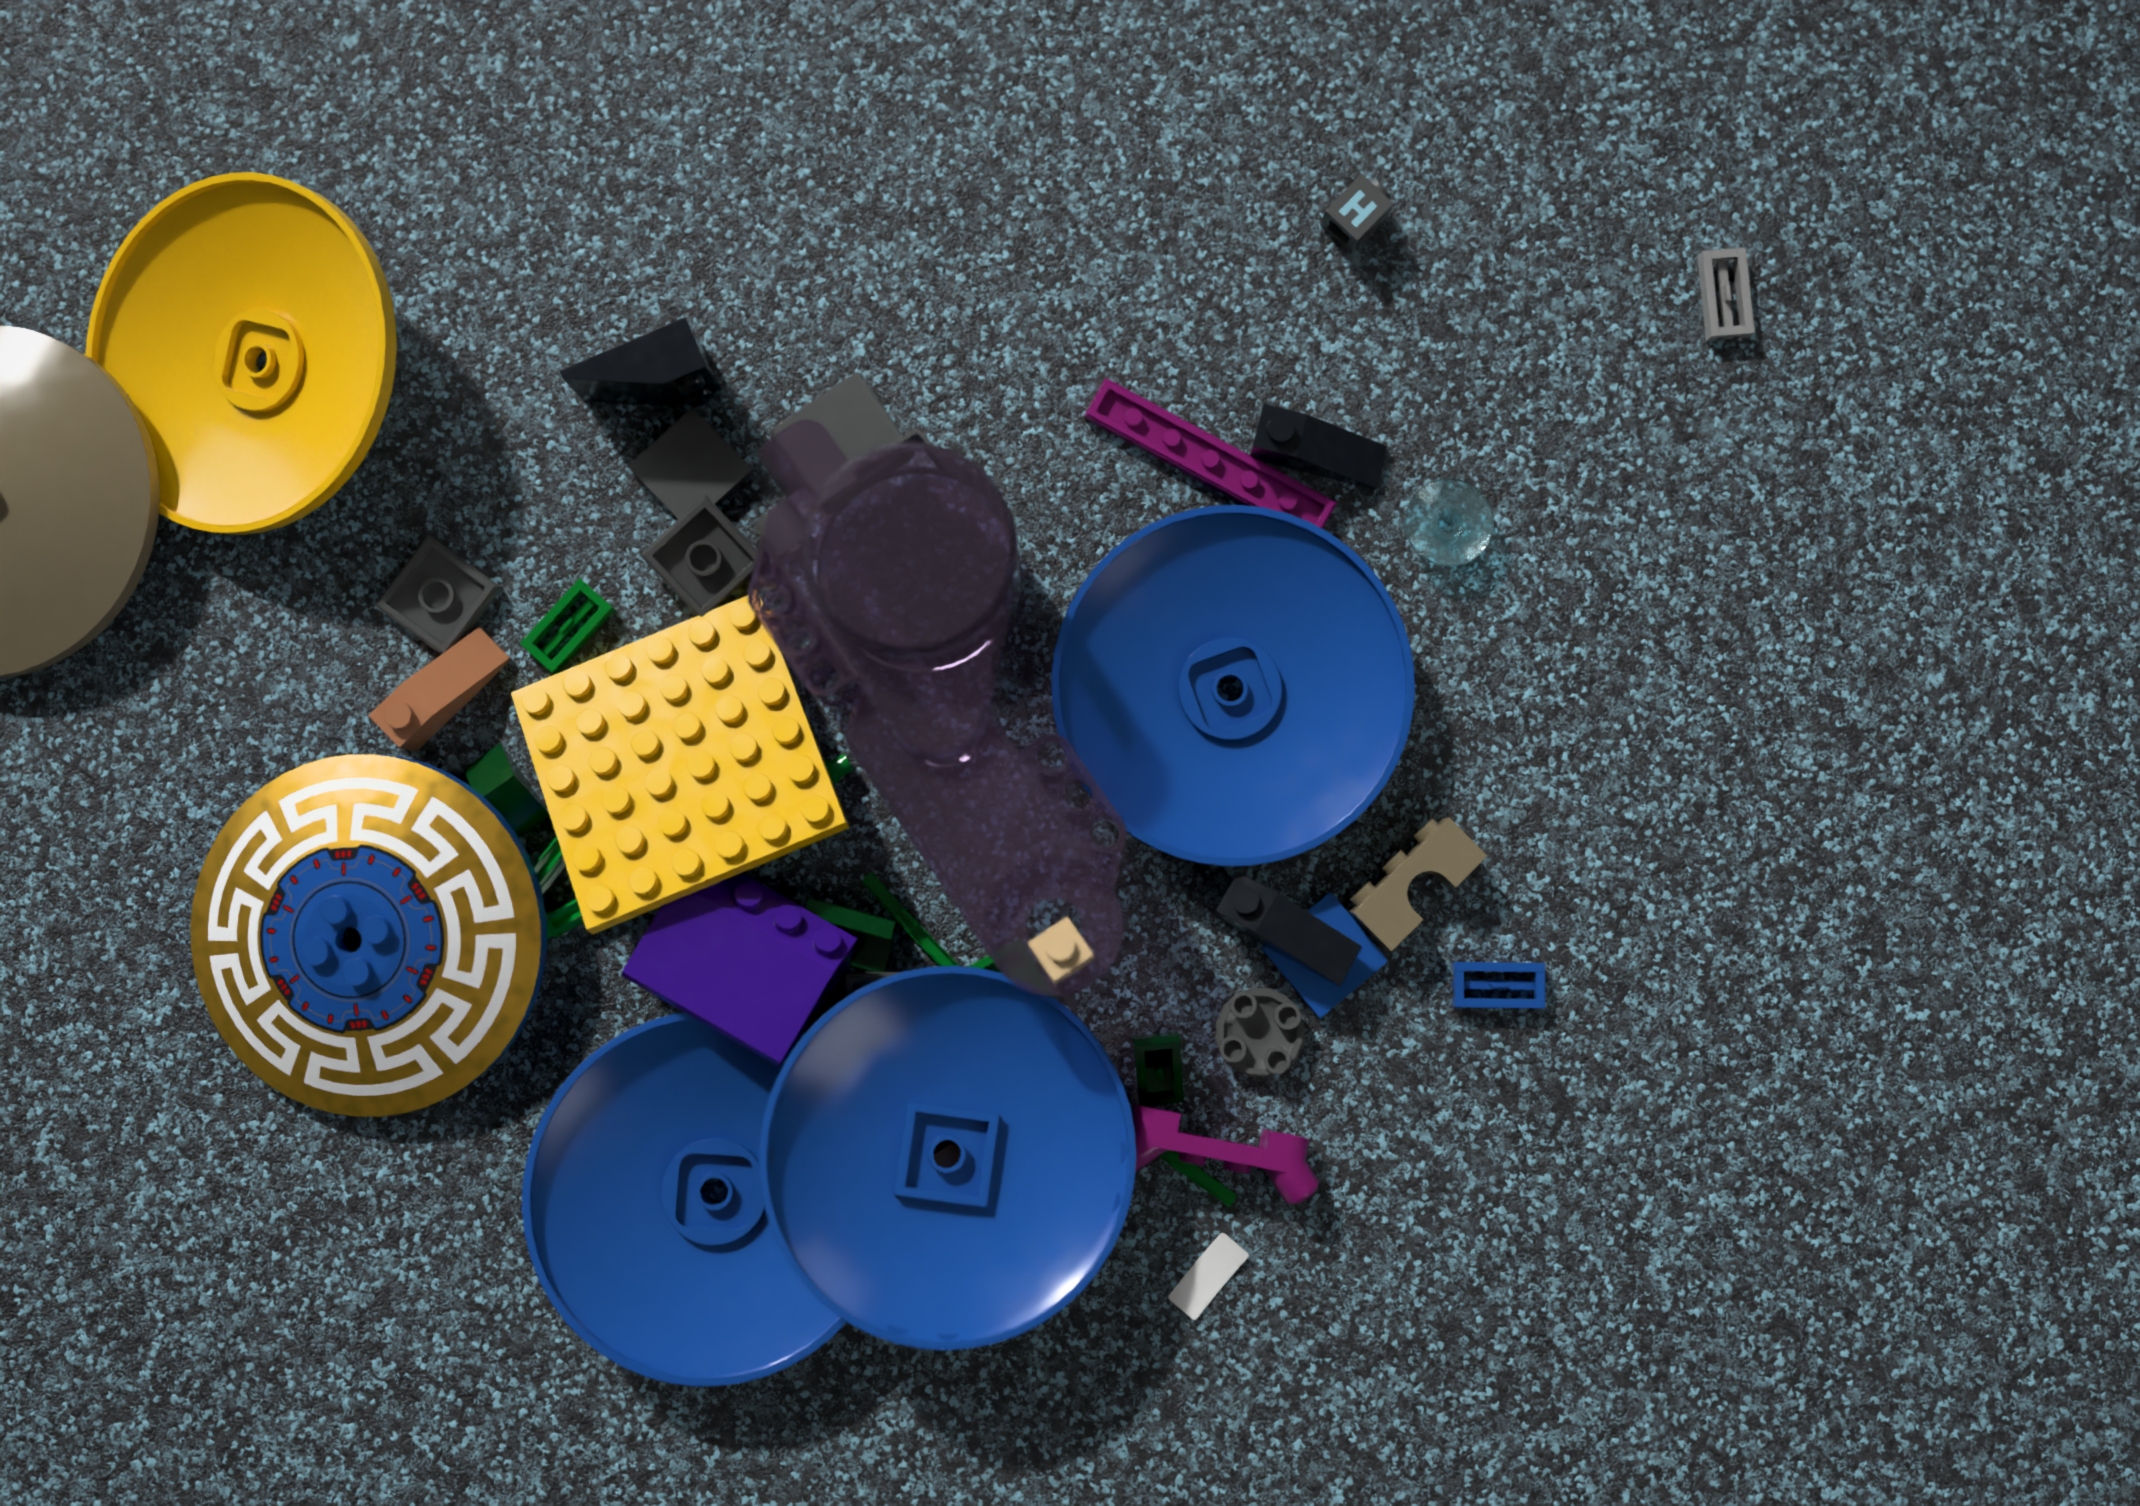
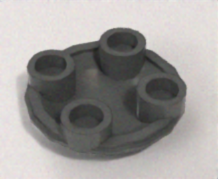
M1250 988L1235 994L1223 1005L1216 1021L1215 1039L1221 1056L1233 1069L1249 1077L1267 1078L1285 1072L1297 1060L1304 1045L1305 1025L1300 1010L1286 995L1271 988Z

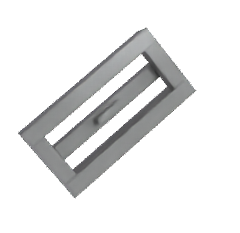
M1746 248L1702 251L1697 256L1706 341H1715L1717 338L1729 340L1739 336L1741 339L1750 338L1755 333ZM1727 260H1732L1739 326L1733 325ZM1712 261H1715L1722 327H1719Z

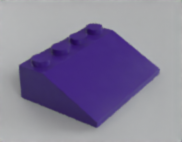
M740 873L661 906L624 966L621 976L780 1067L850 967L857 938L745 874Z

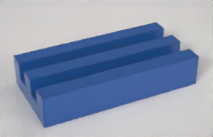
M1452 962V1007L1545 1008V963ZM1464 971L1534 972V981L1464 980ZM1464 989L1534 990V999L1464 998Z

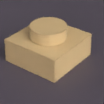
M1068 916L1027 942L1028 947L1055 986L1095 960L1094 954Z

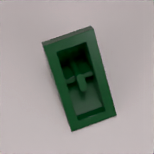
M502 743L464 768L470 787L486 798L502 814L518 838H521L550 817L548 809Z
M1177 1032L1132 1036L1139 1105L1149 1106L1184 1102L1180 1035Z

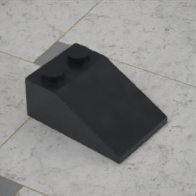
M686 317L560 370L563 380L584 402L684 406L688 404L689 406H698L712 399L714 392L721 390L703 345Z

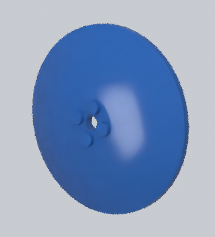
M962 966L925 967L882 978L849 995L818 1019L789 1055L775 1081L765 1111L759 1149L760 1184L764 1207L772 1232L786 1260L809 1291L832 1312L851 1325L873 1336L900 1345L934 1350L970 1349L1004 1341L1040 1325L1068 1305L1094 1278L1111 1253L1123 1228L1130 1207L1136 1169L1135 1129L1125 1089L1112 1060L1093 1033L1066 1006L1046 992L1025 981L995 971ZM944 1140L955 1142L960 1150L959 1160L955 1165L948 1168L940 1167L935 1162L933 1156L936 1145Z

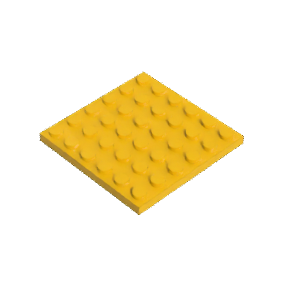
M758 591L708 611L703 617L700 615L511 692L586 930L592 935L850 828L765 603Z

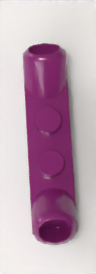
M1133 1104L1132 1119L1136 1142L1135 1172L1165 1151L1172 1150L1179 1152L1178 1160L1205 1165L1206 1157L1224 1160L1222 1169L1249 1174L1251 1166L1260 1167L1264 1170L1284 1202L1288 1204H1299L1317 1191L1319 1180L1306 1162L1310 1138L1262 1129L1259 1146L1178 1131L1180 1113Z

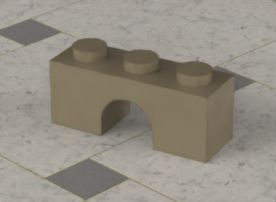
M1449 817L1441 819L1438 823L1433 818L1425 823L1413 836L1418 843L1407 854L1402 850L1395 853L1382 867L1387 874L1375 885L1368 881L1350 898L1354 906L1348 913L1384 951L1392 952L1424 920L1411 907L1408 901V887L1415 876L1422 872L1429 873L1439 879L1447 889L1456 888L1487 857Z

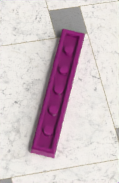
M1106 377L1084 415L1085 420L1242 505L1264 507L1288 513L1309 521L1322 529L1337 505V502Z

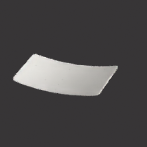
M1221 1233L1173 1289L1168 1297L1169 1300L1190 1318L1196 1320L1230 1277L1245 1262L1249 1254L1225 1233Z

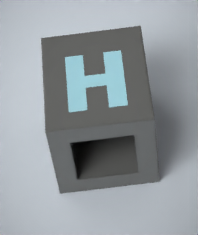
M1361 174L1325 210L1320 226L1352 255L1388 218L1394 203L1390 200V195L1383 185L1375 180L1370 182Z

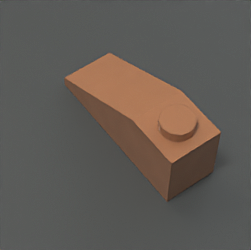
M478 627L400 684L369 717L399 748L417 752L512 658L482 628Z

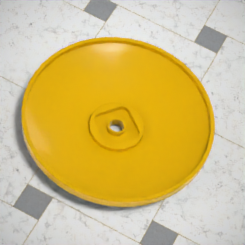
M254 172L228 173L194 182L176 191L147 213L127 235L104 274L94 301L86 339V355L99 363L126 391L148 430L156 455L159 473V514L193 529L220 534L246 535L263 533L284 527L313 512L335 495L354 474L376 439L391 397L396 370L397 337L392 298L384 272L366 237L340 208L322 195L290 180ZM265 351L267 362L263 370L259 372L257 359L261 352Z

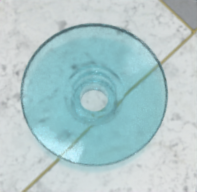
M1442 478L1424 485L1411 498L1405 512L1404 526L1409 543L1422 558L1440 566H1459L1475 559L1487 547L1493 533L1494 517L1489 501L1477 487L1464 480ZM1442 518L1451 520L1454 526L1453 531L1449 533L1443 532L1439 528V520Z

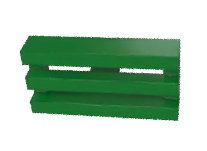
M579 578L519 644L551 673L557 674L616 609ZM585 594L588 599L540 650L536 645L576 601ZM597 605L599 609L551 660L549 658L551 654Z

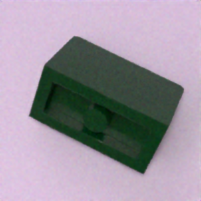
M808 898L806 910L857 938L851 965L874 972L886 971L899 926L898 922L815 898Z

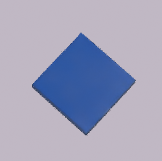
M1331 892L1325 894L1306 911L1362 946V950L1341 987L1266 946L1261 948L1263 953L1319 1019L1389 961Z

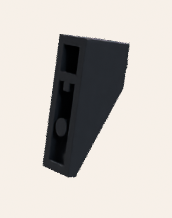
M1263 404L1249 455L1261 462L1376 490L1388 446L1310 415Z
M1240 872L1235 876L1216 909V913L1225 925L1341 987L1362 950V946L1279 893Z

